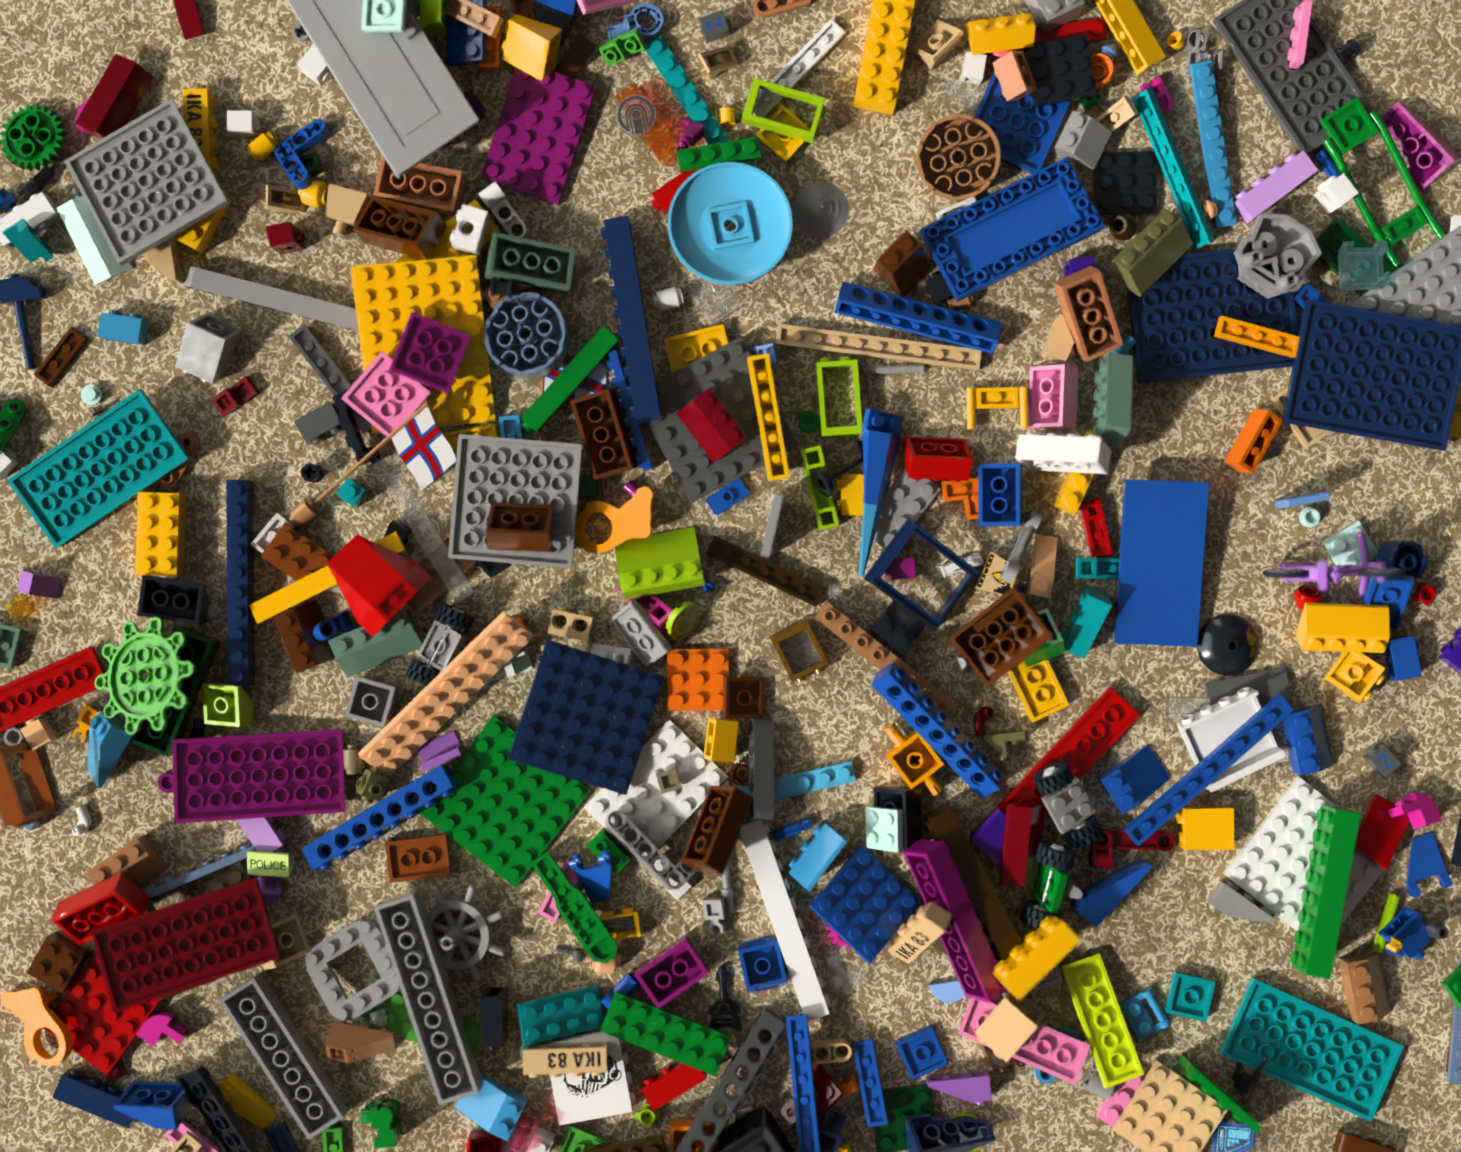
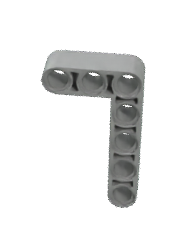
M613 811L606 816L605 826L666 889H679L696 872L693 868L690 871L684 869L683 863L680 862L682 857L673 864L621 811ZM612 816H617L620 819L619 826L612 825ZM629 830L634 833L633 841L626 839V831ZM641 845L648 847L649 854L647 856H643L640 853ZM656 860H660L663 863L662 871L655 869L654 863ZM670 875L677 877L678 882L676 886H672L669 883Z

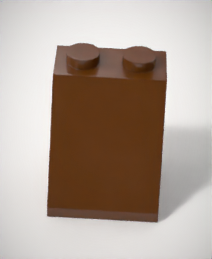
M906 230L877 259L874 271L899 296L905 297L931 271V266L922 245Z

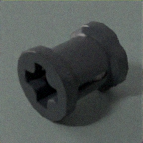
M1349 39L1344 46L1334 49L1343 65L1348 59L1358 56L1361 52L1358 43L1354 39Z
M492 277L491 296L497 294L512 298L514 280L502 281Z
M311 463L305 464L300 472L301 477L305 481L312 483L321 481L324 475L320 466ZM309 471H316L315 475H308Z

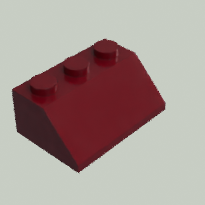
M710 388L706 389L676 413L713 463L747 438Z

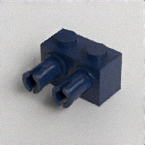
M834 1112L830 1129L825 1131L822 1128L825 1113L818 1120L821 1152H842L846 1139L842 1137L841 1132L847 1116Z

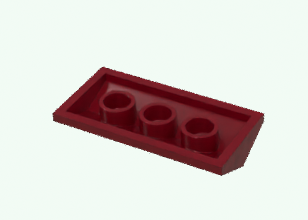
M115 54L75 124L101 139L127 125L154 77L136 62Z
M1043 802L1007 804L999 884L1027 887L1038 882L1040 863L1035 858L1039 842L1042 841L1045 813Z

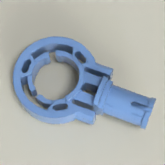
M642 3L635 6L630 14L623 15V22L606 26L605 29L609 40L635 28H638L644 40H651L661 34L664 18L657 6ZM647 11H649V16L655 20L654 27L648 29L643 28L637 22L641 16L647 15Z

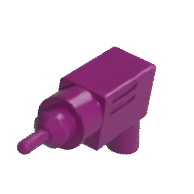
M684 117L681 125L686 128L681 132V138L675 151L678 152L680 149L693 147L704 136V125Z

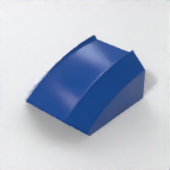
M767 936L746 941L738 948L748 993H757L788 984L779 943L776 938Z

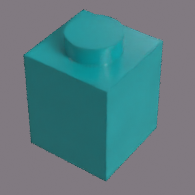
M347 478L336 495L351 506L358 508L370 491L355 480Z

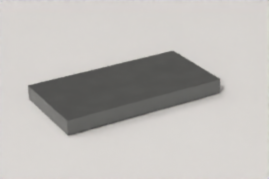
M1284 666L1203 683L1207 703L1211 706L1218 703L1223 697H1231L1237 694L1238 690L1251 687L1259 693L1256 697L1261 708L1277 694L1282 695L1288 704L1294 707Z

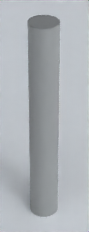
M924 364L862 367V375L924 372Z

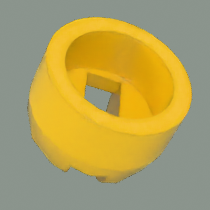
M1178 31L1171 33L1167 38V45L1175 51L1182 49L1185 44L1184 36Z

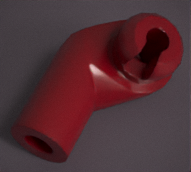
M981 707L974 715L975 735L986 734L984 723L994 714L991 707Z

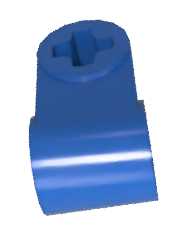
M348 611L336 614L314 626L312 631L313 637L317 641L323 642L354 630L355 627L351 625L347 616L349 614ZM322 626L328 630V635L322 632Z

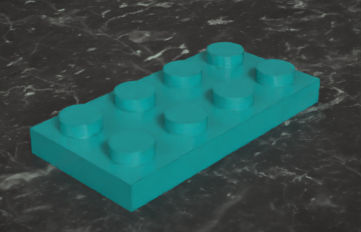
M597 985L516 1003L522 1044L524 1046L600 1028L603 1025Z

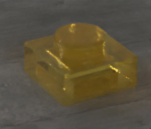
M19 594L4 606L16 623L21 622L36 610L24 594Z

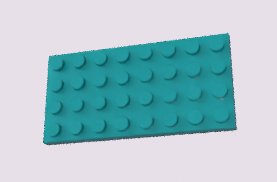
M139 389L7 481L53 546L59 548L132 499L138 492H142L190 459V456L143 389Z
M1251 977L1219 1053L1255 1070L1265 1055H1268L1269 1059L1260 1072L1372 1122L1404 1046Z

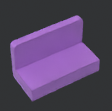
M454 731L427 742L418 749L423 761L420 764L423 771L464 754Z

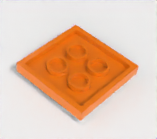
M671 649L667 652V711L723 710V677H729V649Z

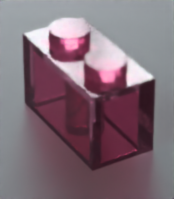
M524 1115V1117L519 1116L506 1142L504 1151H527L538 1125L535 1123V1119L528 1115Z

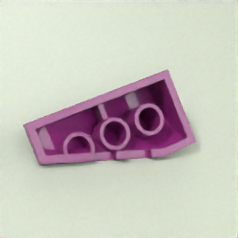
M1398 101L1383 116L1392 138L1399 141L1402 148L1399 152L1402 157H1406L1410 166L1408 170L1413 180L1423 190L1446 174L1461 160V154L1445 138L1401 101Z

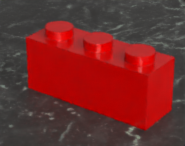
M680 1062L674 1065L670 1063L664 1066L658 1075L654 1076L651 1074L643 1080L644 1083L641 1086V1091L654 1111L706 1080L707 1073Z

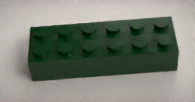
M175 626L171 636L175 632H181L186 636L187 641L180 651V658L182 662L190 661L196 667V672L189 677H185L182 681L181 690L188 697V705L182 709L170 706L166 712L167 726L161 731H155L150 721L145 719L140 731L134 734L129 741L166 757L172 756V740L183 738L198 700L199 690L202 688V683L206 680L221 640L185 626Z

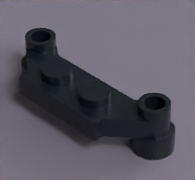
M348 388L343 393L334 395L333 401L339 409L338 422L347 434L346 442L350 448L352 447L353 452L355 451L357 462H359L376 446L366 447L351 406L341 399L350 389ZM377 450L362 465L381 461L379 451Z

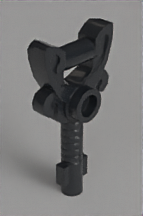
M726 966L718 967L716 982L719 981L720 999L716 1000L714 1005H710L708 1008L709 1014L713 1015L709 1027L718 1030V1027H733L736 1031H742L741 1022L737 1015L741 1010L740 1005L734 1004L732 999H728L727 981H729V972H726ZM727 1014L731 1015L732 1018L718 1019V1016Z

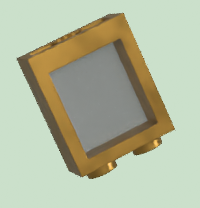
M807 619L770 636L791 682L796 681V683L807 679L806 675L813 671L814 674H818L826 670L825 666L828 665V662Z

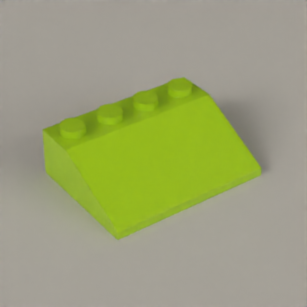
M695 527L651 534L647 538H632L615 547L621 594L624 600L705 585Z

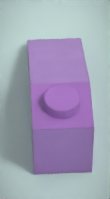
M987 1070L926 1077L928 1087L965 1101L975 1102L978 1105L992 1101L990 1077Z

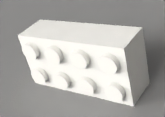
M1028 432L1026 435H1019L1015 459L1030 471L1108 474L1112 450L1097 435L1079 437L1076 434H1067L1066 437L1047 433L1046 436H1040L1037 433Z

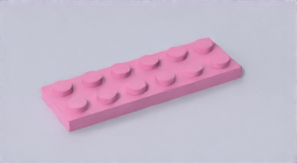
M971 998L958 1034L982 1044L974 1033L997 1005L992 1002L989 1003ZM1039 1024L1036 1030L1014 1053L1012 1058L1076 1085L1090 1045Z

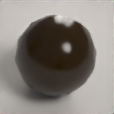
M1128 212L1117 213L1111 218L1109 223V232L1119 241L1131 239L1138 229L1136 218Z

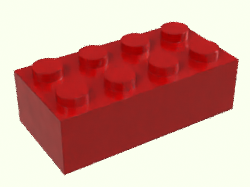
M119 873L59 901L51 921L81 945L92 940L90 931L144 914L150 898L123 873Z

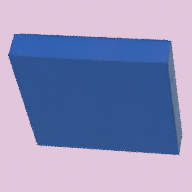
M933 1025L895 1041L911 1080L949 1064Z

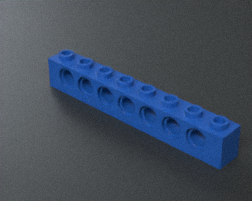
M842 281L834 311L837 314L991 354L994 353L999 341L1002 324L994 320Z
M892 662L876 673L871 685L981 799L1000 789L1004 779L1001 771L988 760L986 755L981 753L974 743L934 704L932 699L919 688L917 683L911 680L901 667Z
M440 765L301 849L312 870L320 869L324 871L333 866V861L337 859L341 861L350 856L349 852L353 849L357 851L365 847L368 840L372 838L376 840L385 835L383 831L388 828L393 830L402 825L401 821L405 818L411 819L417 816L420 809L424 807L428 809L437 804L436 800L440 797L444 799L454 794V789L459 786L448 765ZM433 782L437 786V790L434 794L430 790V786ZM415 793L419 795L417 804L413 802V795ZM398 803L402 807L400 814H397L395 810ZM380 814L384 816V822L382 825L378 822V817ZM363 824L367 828V832L365 835H363L361 832V826ZM345 835L349 837L348 845L344 843ZM328 845L332 848L330 856L326 852Z

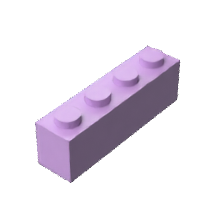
M1304 150L1298 155L1294 152L1284 159L1286 164L1282 167L1279 164L1268 172L1270 176L1265 180L1261 177L1252 184L1254 188L1249 192L1245 189L1235 196L1237 201L1234 202V207L1246 223L1253 220L1318 171Z
M275 817L236 819L256 851L273 852L287 843L285 840L287 838L286 833L274 823L276 821Z

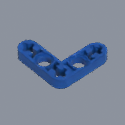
M322 119L312 121L277 145L274 151L275 156L291 182L300 190H304L311 185L312 177L299 156L320 143L330 133L329 127ZM306 138L303 144L298 145L301 139ZM285 151L288 153V155H289L288 157H285V155H284V152H285ZM297 162L295 168L289 169L291 164ZM299 174L302 175V178H303L302 180L299 179V177H298Z

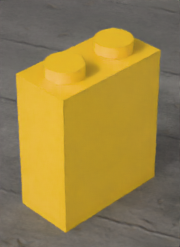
M1184 806L1176 813L1177 824H1180V832L1176 833V841L1182 849L1234 850V808L1230 806Z

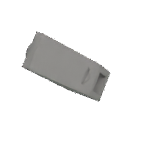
M1219 881L1206 900L1230 917L1268 923L1276 921L1270 916L1272 913L1270 910L1262 905L1260 907L1254 905L1255 900L1246 893L1243 896L1237 892L1239 888L1229 881L1226 884Z

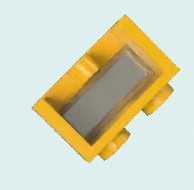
M631 907L621 909L622 913L614 914L613 910L601 912L599 918L614 939L622 940L627 937L642 936L639 910L634 911V908Z

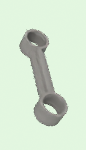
M1034 509L1029 511L1010 558L1000 574V579L1009 584H1012L1021 567V561L1034 532L1043 518V514Z

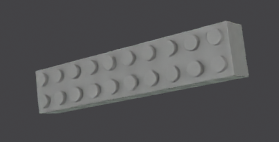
M420 890L380 901L374 906V910L439 1105L478 1094L484 1084Z

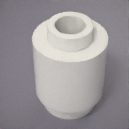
M675 287L656 291V296L652 297L655 309L659 308L660 312L677 308L679 305L684 304L680 288L675 289Z

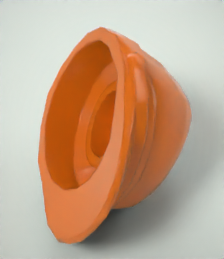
M1101 53L1090 56L1096 89L1110 82L1114 71L1112 60Z

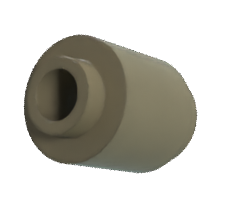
M349 744L346 749H343L346 774L363 773L365 763L358 754L363 749L360 748V744Z

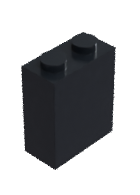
M487 987L481 997L482 1047H487L488 1050L500 1049L508 1037L507 987Z

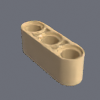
M844 1038L810 1041L813 1065L844 1062L850 1059L852 1055L850 1043ZM845 1046L847 1050L844 1053H838L837 1048ZM819 1048L827 1050L826 1054L822 1056L818 1055L816 1051Z

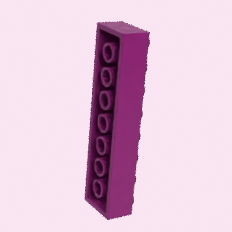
M920 839L903 850L906 861L925 904L927 905L931 901L952 914L946 931L939 937L965 996L991 1003L1006 992L1007 989L992 974L995 970L994 967L998 963L997 958L991 951L990 942L982 930V923L976 916L974 905L967 895L966 886L961 881L958 868L950 855V849L945 842Z

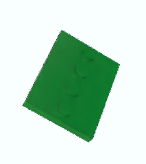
M1181 1055L1177 1061L1187 1071L1185 1075L1192 1082H1199L1202 1085L1201 1089L1208 1096L1211 1097L1213 1095L1218 1099L1216 1102L1224 1110L1229 1109L1232 1111V1116L1241 1125L1245 1123L1255 1133H1259L1263 1127L1243 1107L1185 1056Z

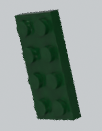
M1338 217L1334 218L1316 239L1322 252L1318 259L1359 295L1364 294L1397 270Z

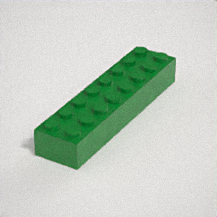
M1321 804L1316 814L1318 823L1317 828L1313 832L1314 845L1309 853L1310 867L1305 874L1306 889L1302 892L1303 905L1302 910L1298 913L1299 927L1294 935L1295 949L1291 953L1290 960L1291 966L1307 976L1331 980L1361 814L1346 808Z

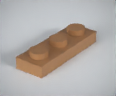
M449 0L444 11L447 15L495 39L504 21L502 17L468 0Z

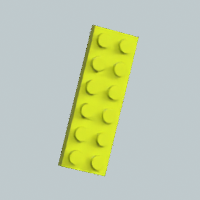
M1100 953L1060 966L1086 1040L1090 1045V1051L1103 1087L1109 1088L1144 1075Z

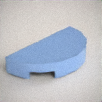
M959 980L928 984L931 993L943 1002L953 1003L965 996Z

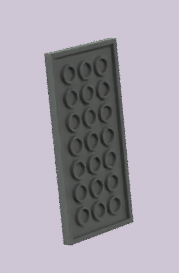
M1242 0L1214 18L1212 22L1299 153L1304 150L1308 154L1328 140L1330 137L1319 121L1353 99L1358 98L1367 113L1373 111L1311 16L1304 63L1298 69L1289 68L1290 61L1287 60L1289 49L1292 48L1293 41L1290 40V35L1293 27H1295L1293 14L1295 8L1302 3L1301 0Z

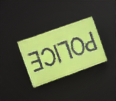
M247 851V875L289 877L294 869V860H290V853Z

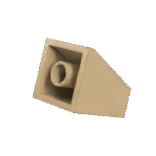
M1008 992L974 1034L977 1035L978 1040L982 1044L988 1045L999 1059L1007 1062L1036 1030L1046 1014L1025 995L1018 1000Z

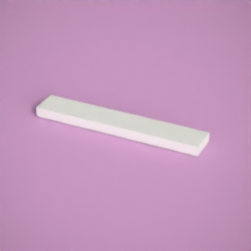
M831 18L770 82L793 89L846 35V31ZM761 90L753 114L765 118L785 96Z

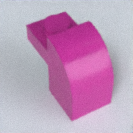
M1413 793L1401 798L1402 801L1395 803V808L1388 810L1391 818L1407 814L1413 830L1443 821L1434 801L1422 793Z
M164 1010L157 1012L147 1019L136 1035L154 1046L161 1040L164 1034L180 1044L186 1039L190 1031L186 1029V1025L182 1022L173 1021L177 1016L176 1012Z

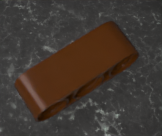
M1338 1129L1332 1148L1335 1152H1396V1148L1388 1144L1384 1146L1380 1144L1381 1142L1369 1138L1367 1140L1362 1139L1360 1135L1350 1132L1343 1133L1341 1129Z

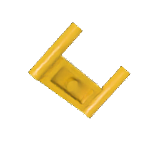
M1028 387L966 388L967 430L976 429L975 409L1020 408L1021 428H1029Z

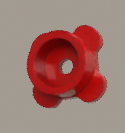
M1419 582L1416 585L1417 590L1412 595L1414 601L1423 602L1424 605H1430L1435 598L1436 588L1434 586H1427L1424 582Z

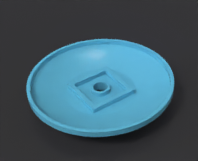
M716 163L692 174L677 190L668 214L669 238L679 260L696 276L720 285L745 284L766 275L783 258L792 235V212L788 199L781 187L765 172L743 163ZM727 222H733L736 228L733 231H727L724 225Z

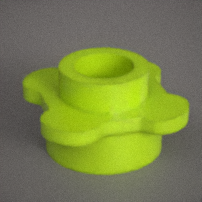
M644 1103L643 1108L635 1114L636 1120H639L646 1128H650L655 1119H658L660 1116L659 1111H653L649 1103Z

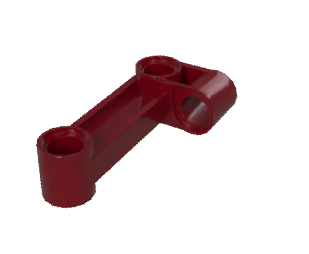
M1102 829V834H1105L1104 842L1098 843L1096 840L1090 844L1089 867L1111 869L1113 865L1112 849L1169 851L1173 848L1175 841L1171 834L1163 830H1157L1138 847L1123 829ZM1166 836V843L1159 845L1160 837Z

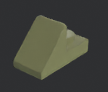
M1023 730L981 735L985 742L1005 758H1007L1005 742L1008 741V744L1012 745L1019 744L1020 740L1026 739L1025 731Z

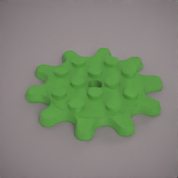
M153 617L149 622L147 630L143 633L139 631L138 626L134 622H126L122 629L124 635L123 643L120 646L107 643L102 648L103 657L109 661V669L105 674L98 675L94 684L98 690H107L110 694V700L105 705L103 714L107 719H113L120 713H123L126 717L125 731L129 735L138 733L145 719L150 721L155 731L165 729L167 726V709L170 706L182 709L189 702L188 697L183 694L181 686L185 677H189L196 672V667L190 661L182 662L180 658V651L186 644L187 638L181 632H175L171 637L165 638V624L159 617ZM147 671L150 676L144 681L143 675Z

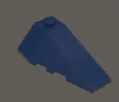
M929 1113L907 1116L905 1118L907 1148L909 1152H966L996 1140L988 1120L963 1118L961 1120L953 1119L951 1116L946 1115L936 1117Z

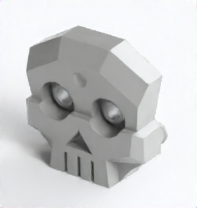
M1260 214L1255 219L1248 236L1240 241L1233 253L1238 264L1239 276L1237 279L1244 284L1246 283L1247 286L1253 288V290L1259 292L1267 299L1283 293H1294L1300 289L1307 278L1305 272L1322 252L1311 230L1287 214ZM1262 242L1266 243L1267 248L1262 247ZM1288 259L1292 260V265L1288 264Z

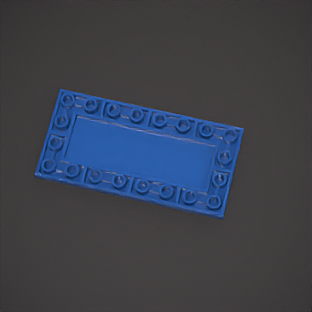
M1065 157L920 229L919 233L956 302L1104 230L1106 225L1070 161Z
M1125 479L1114 643L1197 647L1209 494L1208 482Z

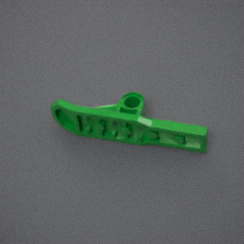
M547 851L534 860L531 865L553 895L556 909L594 962L608 963L616 957L618 952L617 941L605 927L583 893L571 884L551 853Z

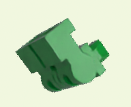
M378 1098L375 1103H367L365 1109L360 1111L361 1124L371 1123V1129H378L379 1133L373 1140L374 1148L395 1147L403 1136L402 1119H398L400 1104L395 1099L385 1101V1098Z

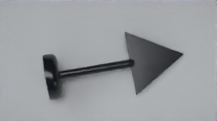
M855 440L861 454L860 458L831 476L822 469L813 473L814 483L824 496L830 497L835 493L834 479L863 462L862 440Z

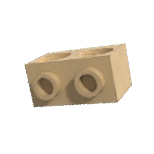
M558 606V609H552L547 633L588 642L594 617H591L590 612L578 610L577 614L570 612L568 607ZM559 615L565 616L567 620L564 627H560L556 623ZM579 619H583L587 623V628L584 631H579L576 627Z

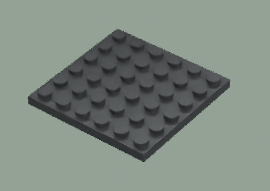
M741 337L656 382L662 420L650 421L647 424L690 504L765 464L747 358L751 355ZM708 388L712 390L747 437L714 463L676 414ZM778 408L786 453L799 445Z

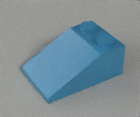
M101 710L90 722L87 766L88 772L100 788L103 787L133 736L126 733L125 722L122 718L116 716L113 719H107Z
M480 1074L484 1084L480 1092L459 1099L455 1108L487 1132L508 1141L528 1097Z

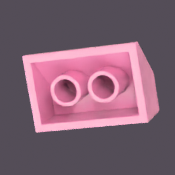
M1066 364L1030 367L1029 428L1076 429L1079 367Z

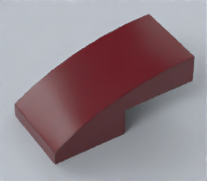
M173 0L184 39L187 40L206 35L199 15L200 10L197 1Z
M244 376L232 387L225 388L211 401L222 417H225L260 392L250 377Z

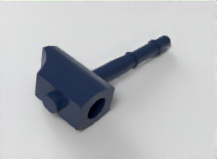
M19 274L8 275L9 279L0 280V304H14L26 370L35 369L24 302L47 299L46 289L38 287L32 277H20Z

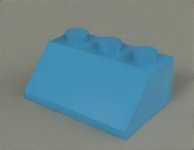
M826 821L823 824H817L812 831L814 836L810 841L805 840L800 847L802 852L798 857L794 856L787 865L790 867L788 873L809 892L847 842L845 836Z

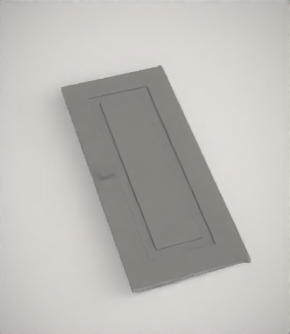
M286 0L398 179L401 178V175L480 122L407 5L404 33H365L362 31L363 0Z

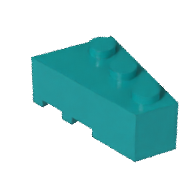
M1087 584L1085 585L1075 611L1068 620L1069 625L1061 633L1065 651L1085 659L1112 607L1108 593Z

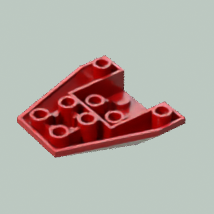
M358 534L327 563L357 622L372 637L432 579L418 563Z

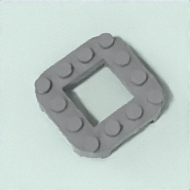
M360 920L351 923L314 946L305 958L309 976L327 1009L338 1021H349L358 1018L401 991L380 925L371 920ZM362 942L381 978L348 998L330 962Z

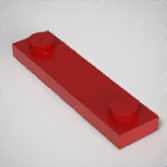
M1104 18L1065 23L1045 34L1040 27H1036L1034 44L1085 34L1088 43L1105 41L1108 39L1106 22Z

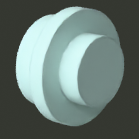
M87 385L81 391V398L88 405H96L102 399V391L96 385Z
M1314 507L1304 508L1299 514L1300 523L1305 527L1316 526L1320 521L1319 511Z

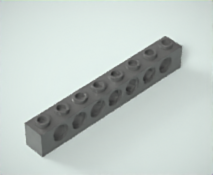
M761 1010L675 1152H708L710 1149L713 1150L719 1141L717 1136L720 1131L726 1130L730 1123L728 1118L731 1113H735L740 1107V1098L751 1089V1080L754 1075L758 1076L764 1066L762 1062L765 1057L769 1058L775 1048L773 1044L776 1039L780 1040L785 1032L784 1022L766 1010ZM763 1030H768L769 1038L766 1041H761L760 1033ZM752 1048L758 1049V1056L755 1059L749 1058V1051ZM741 1066H746L747 1075L745 1077L738 1076V1069ZM734 1084L736 1086V1093L732 1096L727 1095V1087ZM719 1103L725 1104V1111L722 1114L715 1112V1107ZM711 1121L714 1123V1129L707 1133L704 1131V1125ZM696 1140L703 1142V1147L699 1151L692 1149V1145Z

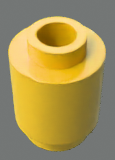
M268 131L265 134H260L248 144L250 149L247 151L255 161L258 158L263 161L275 151L279 143Z

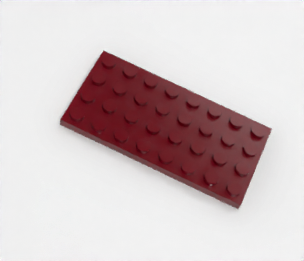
M257 877L90 931L114 1013L281 958Z

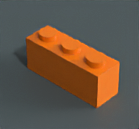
M1253 409L1224 462L1237 472L1254 474L1283 420L1270 410Z

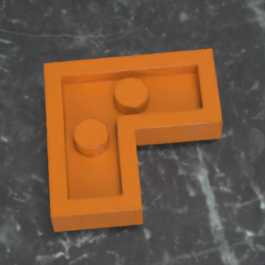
M978 477L969 478V481H942L943 502L964 500L966 520L978 519Z

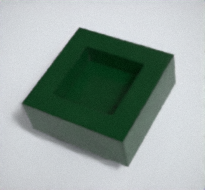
M317 152L300 157L311 177L322 173L320 156Z

